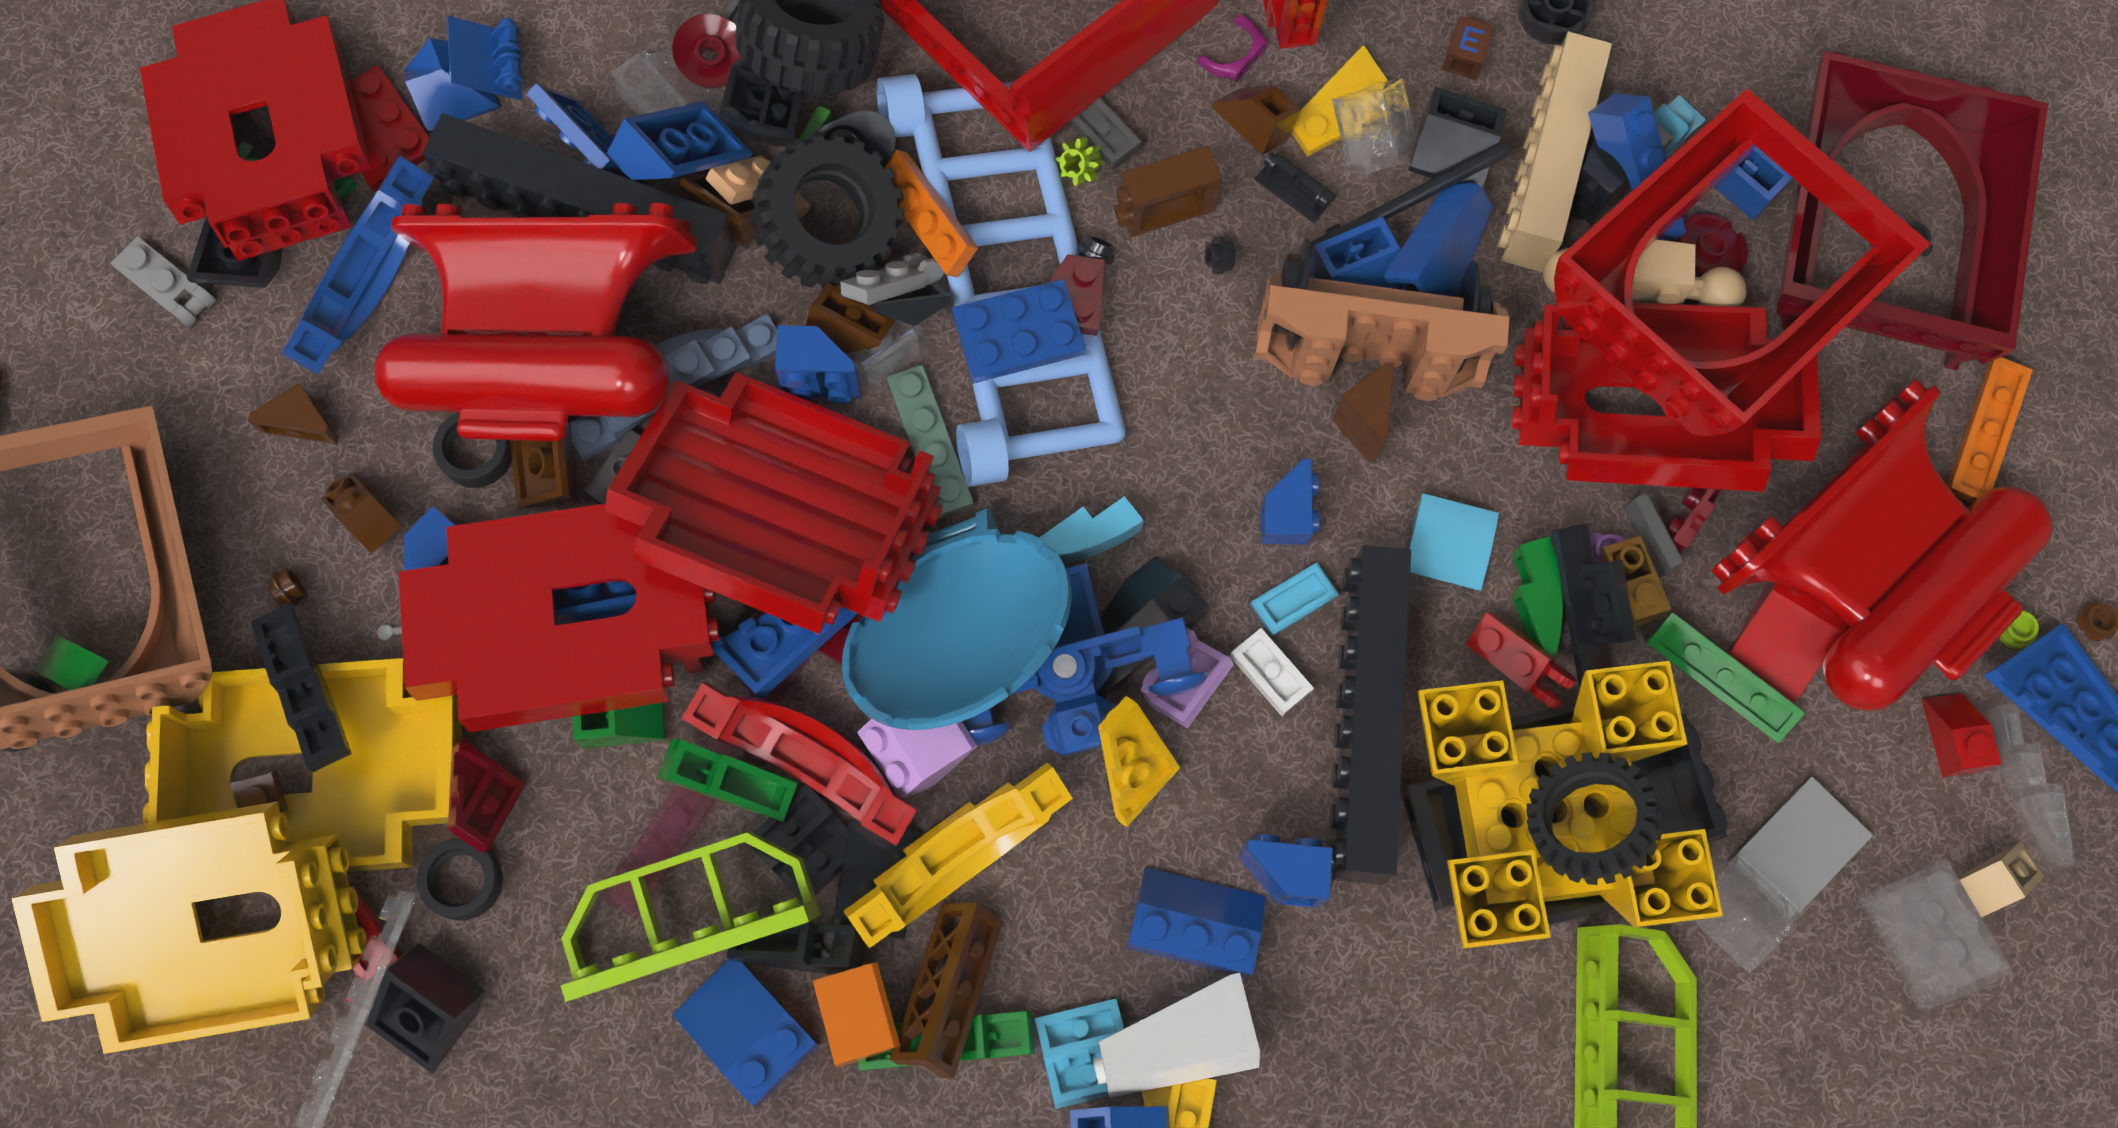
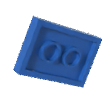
M535 83L527 95L537 105L535 108L536 113L548 123L555 124L561 130L559 133L560 138L573 149H579L586 156L583 160L584 163L630 179L607 154L614 138L575 97Z
M1064 279L951 308V314L972 384L1085 355V344Z

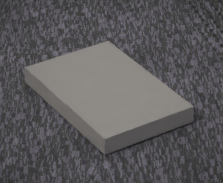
M1811 776L1738 849L1728 862L1788 921H1791L1870 840L1873 834Z

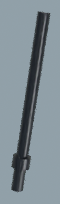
M1503 142L1342 226L1338 223L1325 230V235L1310 242V256L1314 245L1379 217L1383 216L1384 220H1387L1509 157L1511 153L1507 144Z

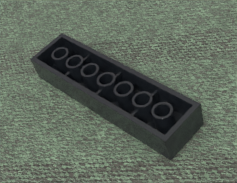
M443 113L422 151L431 166V171L437 176L444 191L459 198L463 197L464 194L475 197L477 202L492 210H497L499 206L509 209L517 218L612 215L615 203L631 204L638 208L637 215H649L650 204H668L674 208L673 218L684 219L692 224L690 233L697 239V246L694 253L668 256L654 262L653 265L667 272H671L673 268L684 271L691 280L700 284H707L708 281L720 284L737 247L728 214Z
M1362 545L1357 556L1351 557L1349 568H1345L1343 573L1342 591L1349 592L1347 607L1343 606L1341 610L1340 630L1347 631L1345 645H1340L1338 669H1345L1343 684H1338L1336 692V708L1343 709L1341 723H1336L1334 730V748H1341L1339 762L1338 764L1334 763L1332 769L1331 784L1332 788H1338V798L1336 804H1331L1329 816L1330 828L1336 829L1334 845H1329V848H1333L1331 870H1334V880L1383 885L1397 875L1411 549Z

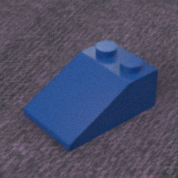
M729 959L672 1014L721 1073L752 1106L756 1107L764 1102L820 1046L742 962Z

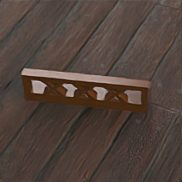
M980 903L941 904L898 1033L900 1046L893 1048L890 1060L895 1064L922 1065L941 1078L955 1077L1003 924L1000 918ZM961 917L958 927L948 935L952 918ZM948 953L945 966L936 973L935 969L938 961ZM935 992L933 1004L923 1013L922 1009L925 1000ZM922 1032L923 1035L918 1051L909 1052L912 1040Z

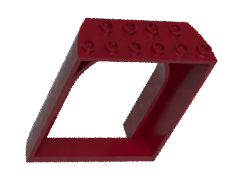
M1823 51L1817 68L1806 138L1836 162L1841 150L1863 134L1878 128L1905 125L1926 139L1943 157L1957 182L1964 211L1963 237L1951 319L1871 301L1845 326L1846 328L1946 351L1944 368L1959 370L1961 362L1979 359V363L1985 364L2015 350L2048 103L2033 100L2029 96H2016L1999 92L1991 87H1977L1960 83L1952 78H1939L1922 74L1914 69L1904 70L1884 65L1879 61L1861 60L1849 57L1841 52ZM1799 182L1777 303V315H1780L1783 320V329H1787L1827 291L1826 289L1812 286L1825 205Z

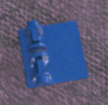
M447 16L450 83L522 100L521 48L518 41L520 31L515 21L510 18H504L500 20V24L496 28Z

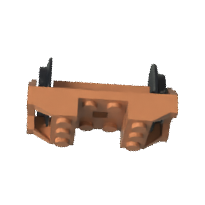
M1305 238L1298 253L1286 254L1282 274L1273 273L1272 277L1267 279L1257 329L1254 358L1266 359L1289 377L1299 378L1301 383L1312 386L1320 385L1322 381L1329 382L1339 355H1341L1342 360L1348 362H1360L1366 358L1379 360L1380 365L1386 362L1394 363V367L1401 366L1403 363L1407 364L1405 393H1413L1414 397L1419 400L1432 401L1438 397H1445L1468 387H1483L1486 382L1490 362L1495 353L1503 354L1507 348L1510 316L1506 308H1501L1500 303L1491 302V282L1488 279L1480 278L1479 265L1476 261H1471L1467 265L1458 297L1309 278L1310 241ZM1275 324V332H1271Z

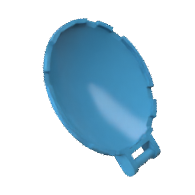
M989 508L976 512V517L930 533L922 554L918 555L915 553V556L911 558V560L916 561V565L908 584L900 582L897 588L902 591V595L894 614L886 611L881 623L865 616L862 617L860 622L852 623L843 649L842 675L850 697L861 711L876 722L898 729L926 730L945 727L972 718L992 708L1018 690L1043 665L1058 643L1066 626L1072 601L1070 577L1064 563L1055 550L1047 547L1040 538L1022 531H1017L1015 535L1000 534L995 517Z

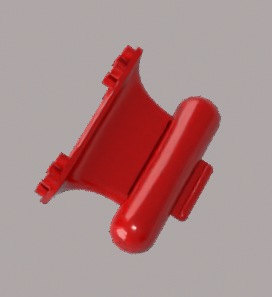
M615 203L612 215H589L588 217L462 218L460 216L461 209L450 204H438L436 215H426L427 210L419 205L404 204L401 216L392 218L391 230L416 248L426 251L433 260L439 274L443 298L440 334L407 333L393 337L382 347L374 362L375 384L382 396L393 407L412 412L460 413L457 433L465 439L557 442L561 441L566 435L568 416L635 418L651 413L664 400L670 380L669 366L661 351L650 341L632 336H615L628 292L642 272L660 259L674 255L691 254L696 250L697 239L690 233L692 224L684 219L673 218L674 208L664 203L650 204L649 215H637L638 208L631 204Z
M1917 379L1912 381L1898 394L1907 406L1895 395L1877 411L1878 414L1875 416L1884 427L1873 417L1861 426L1854 434L1865 445L1784 526L1772 515L1755 531L1753 530L1740 541L1730 555L1725 556L1710 570L1721 581L1716 588L1723 595L1751 583H1780L1811 595L1846 622L1850 628L1832 645L1822 665L1825 683L1834 697L1855 710L1871 712L1888 708L1896 703L1932 664L1950 680L1961 678L2021 615L2023 611L2022 605L2005 588L2043 550L2053 532L2052 517L2042 498L2024 488L2006 485L1991 489L1982 494L1969 508L1954 495L1937 472L1926 444L1925 427L1927 418L1941 391L1934 384L1926 389Z

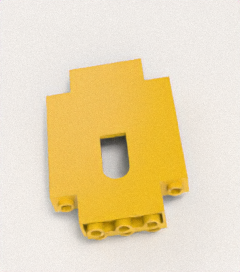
M403 658L318 664L339 715L352 754L313 772L312 792L284 794L288 810L281 813L286 816L289 825V834L286 841L292 842L338 834L340 846L346 848L349 856V868L346 872L412 867L413 826L448 823L452 747L462 739V723L458 717L457 698L453 695L416 701L405 689ZM265 668L212 672L209 684L198 697L203 713L185 714L171 706L152 707V720H149L146 729L147 747L151 754L150 761L145 766V787L149 793V802L145 804L143 809V824L236 809L237 805L230 783H232L233 771L240 762L253 757L302 754L296 733L287 723L278 692L270 685Z
M277 801L75 835L54 847L61 881L31 885L12 898L42 1022L94 1013L103 1053L106 1054L310 1019L323 1004L325 998L324 984L335 972L353 969L364 956L367 949L365 931L363 928H358L355 914L358 909L357 893L354 887H349L346 873L349 868L348 852L344 846H340L338 834L287 842L289 825L286 816L283 813L280 814ZM252 892H265L273 896L280 905L281 918L277 926L272 929L203 940L195 902Z

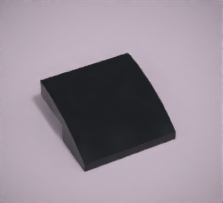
M807 784L792 797L784 822L768 818L754 831L757 835L804 859L815 895L842 871L849 829ZM751 846L796 897L804 903L792 866Z

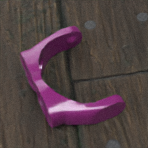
M1241 14L1234 18V23L1247 31L1252 37L1253 46L1249 54L1238 61L1227 64L1215 63L1203 55L1196 60L1197 64L1212 75L1231 79L1236 83L1248 71L1251 62L1255 63L1266 51L1269 44L1268 39L1262 36L1257 27Z

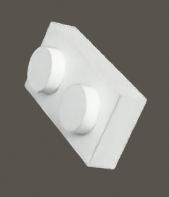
M1262 628L1230 653L1231 659L1281 716L1285 715L1314 689Z

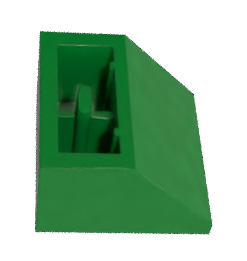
M657 703L573 716L574 740L584 749L665 741L664 704Z

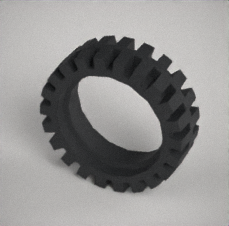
M1591 752L1582 753V761L1576 762L1574 756H1570L1564 759L1566 767L1561 768L1557 763L1549 768L1551 776L1548 778L1542 774L1537 780L1539 790L1532 788L1529 795L1531 804H1527L1526 808L1528 816L1527 825L1535 847L1547 865H1551L1554 871L1562 877L1566 873L1571 881L1579 883L1581 878H1584L1588 885H1597L1598 878H1603L1606 884L1616 882L1614 875L1619 873L1625 879L1633 875L1631 867L1634 865L1641 869L1647 863L1646 854L1653 856L1657 850L1656 840H1661V824H1663L1659 801L1648 778L1643 776L1641 770L1634 764L1629 766L1626 759L1617 756L1615 761H1613L1610 754L1601 752L1598 759H1595ZM1593 784L1614 785L1626 791L1635 801L1637 807L1636 825L1629 836L1615 847L1596 853L1574 852L1564 847L1555 837L1552 828L1553 813L1562 799L1576 789Z

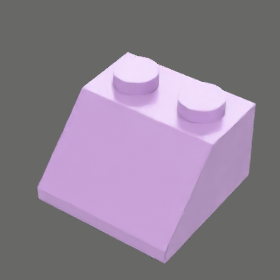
M871 719L857 732L894 792L904 799L934 786L978 747L962 721L934 729L905 730L888 727Z

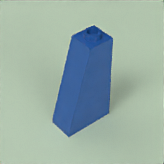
M1472 182L1456 183L1437 195L1384 275L1385 280L1392 289L1457 297L1467 265L1473 258L1493 208L1480 185Z

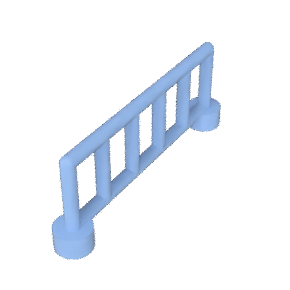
M915 74L878 78L876 86L878 113L889 121L894 129L896 138L914 136L922 173L955 217L956 213L948 184L949 180L1036 170L1047 214L962 225L977 247L1053 236L1060 264L1067 254L1081 256L1051 136L1031 152L1026 148L942 158L932 114L981 109L983 107L963 88L922 92L919 80ZM1007 82L1003 84L1009 89L1010 84H1012L1013 82ZM968 264L958 278L947 276L954 307L1031 288L1025 287L975 295ZM1100 328L1097 336L1081 334L1086 348L1085 355L973 384L981 421L959 424L956 429L958 460L968 487L1006 481L1008 478L1009 460L1114 444L1124 439L1126 429ZM1088 374L1100 422L1009 436L997 388Z

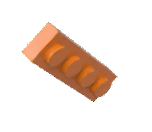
M896 149L884 169L892 168L897 177L892 184L894 188L900 187L902 189L904 200L898 204V208L905 210L906 220L945 274L958 278L978 247L907 152Z
M2003 357L1988 363L1947 486L1957 498L1973 504L1982 494L1993 489L2033 371L2032 369Z

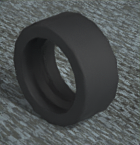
M460 413L448 417L439 426L433 438L432 452L437 465L454 483L466 488H482L495 483L507 472L512 462L510 440H495L496 451L492 459L484 466L474 470H464L459 468L451 457V445L455 438L459 436L457 425Z
M454 838L439 843L425 855L418 868L416 884L419 897L429 910L450 920L466 921L481 916L493 907L502 890L503 873L500 862L489 849L481 853L462 839ZM459 855L471 856L483 867L485 875L484 885L480 893L470 902L463 904H451L443 900L436 887V877L440 867L452 857Z

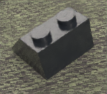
M419 943L385 971L366 1026L433 1074L476 1016L486 991L472 979L467 978L446 963L440 956Z

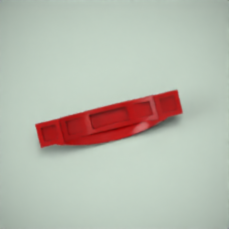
M705 681L701 683L681 718L713 738H720L792 775L846 810L861 822L860 825L894 845L899 843L919 808L892 792L873 762L850 740L827 724L799 710L772 701L730 696Z

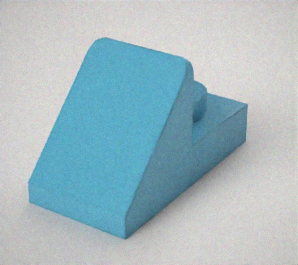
M1680 95L1668 106L1662 104L1654 112L1656 122L1673 137L1664 151L1666 158L1706 121Z

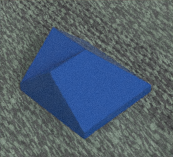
M429 38L405 68V82L428 133L433 131L442 113L465 121L500 108L495 94L450 83L448 40Z

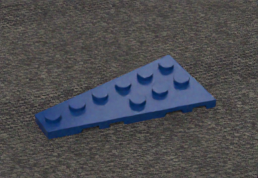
M2064 623L2051 629L1983 675L2118 793V695Z

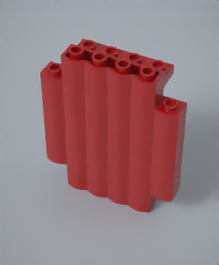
M735 372L721 397L678 380L674 382L608 487L605 511L643 526L636 537L633 559L820 634L826 623L834 624L841 607L880 623L886 611L894 614L902 595V591L897 588L900 582L908 584L916 565V561L911 560L914 553L922 554L930 535L925 529L927 525L935 527L943 505L937 503L941 487L933 484L936 474L930 472L934 458L933 455L919 450L910 475L908 472L912 460L906 457L911 442Z

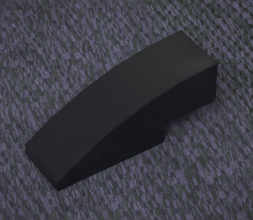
M809 921L728 948L726 958L732 961L780 969L836 974L863 966L866 943L853 925H824Z

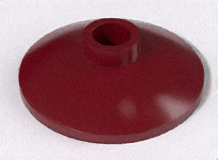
M700 14L686 20L678 28L672 43L673 60L683 77L691 83L704 88L726 86L731 65L741 59L735 44L736 25L729 19L716 14ZM707 50H712L716 53L717 57L709 61L703 57V53Z

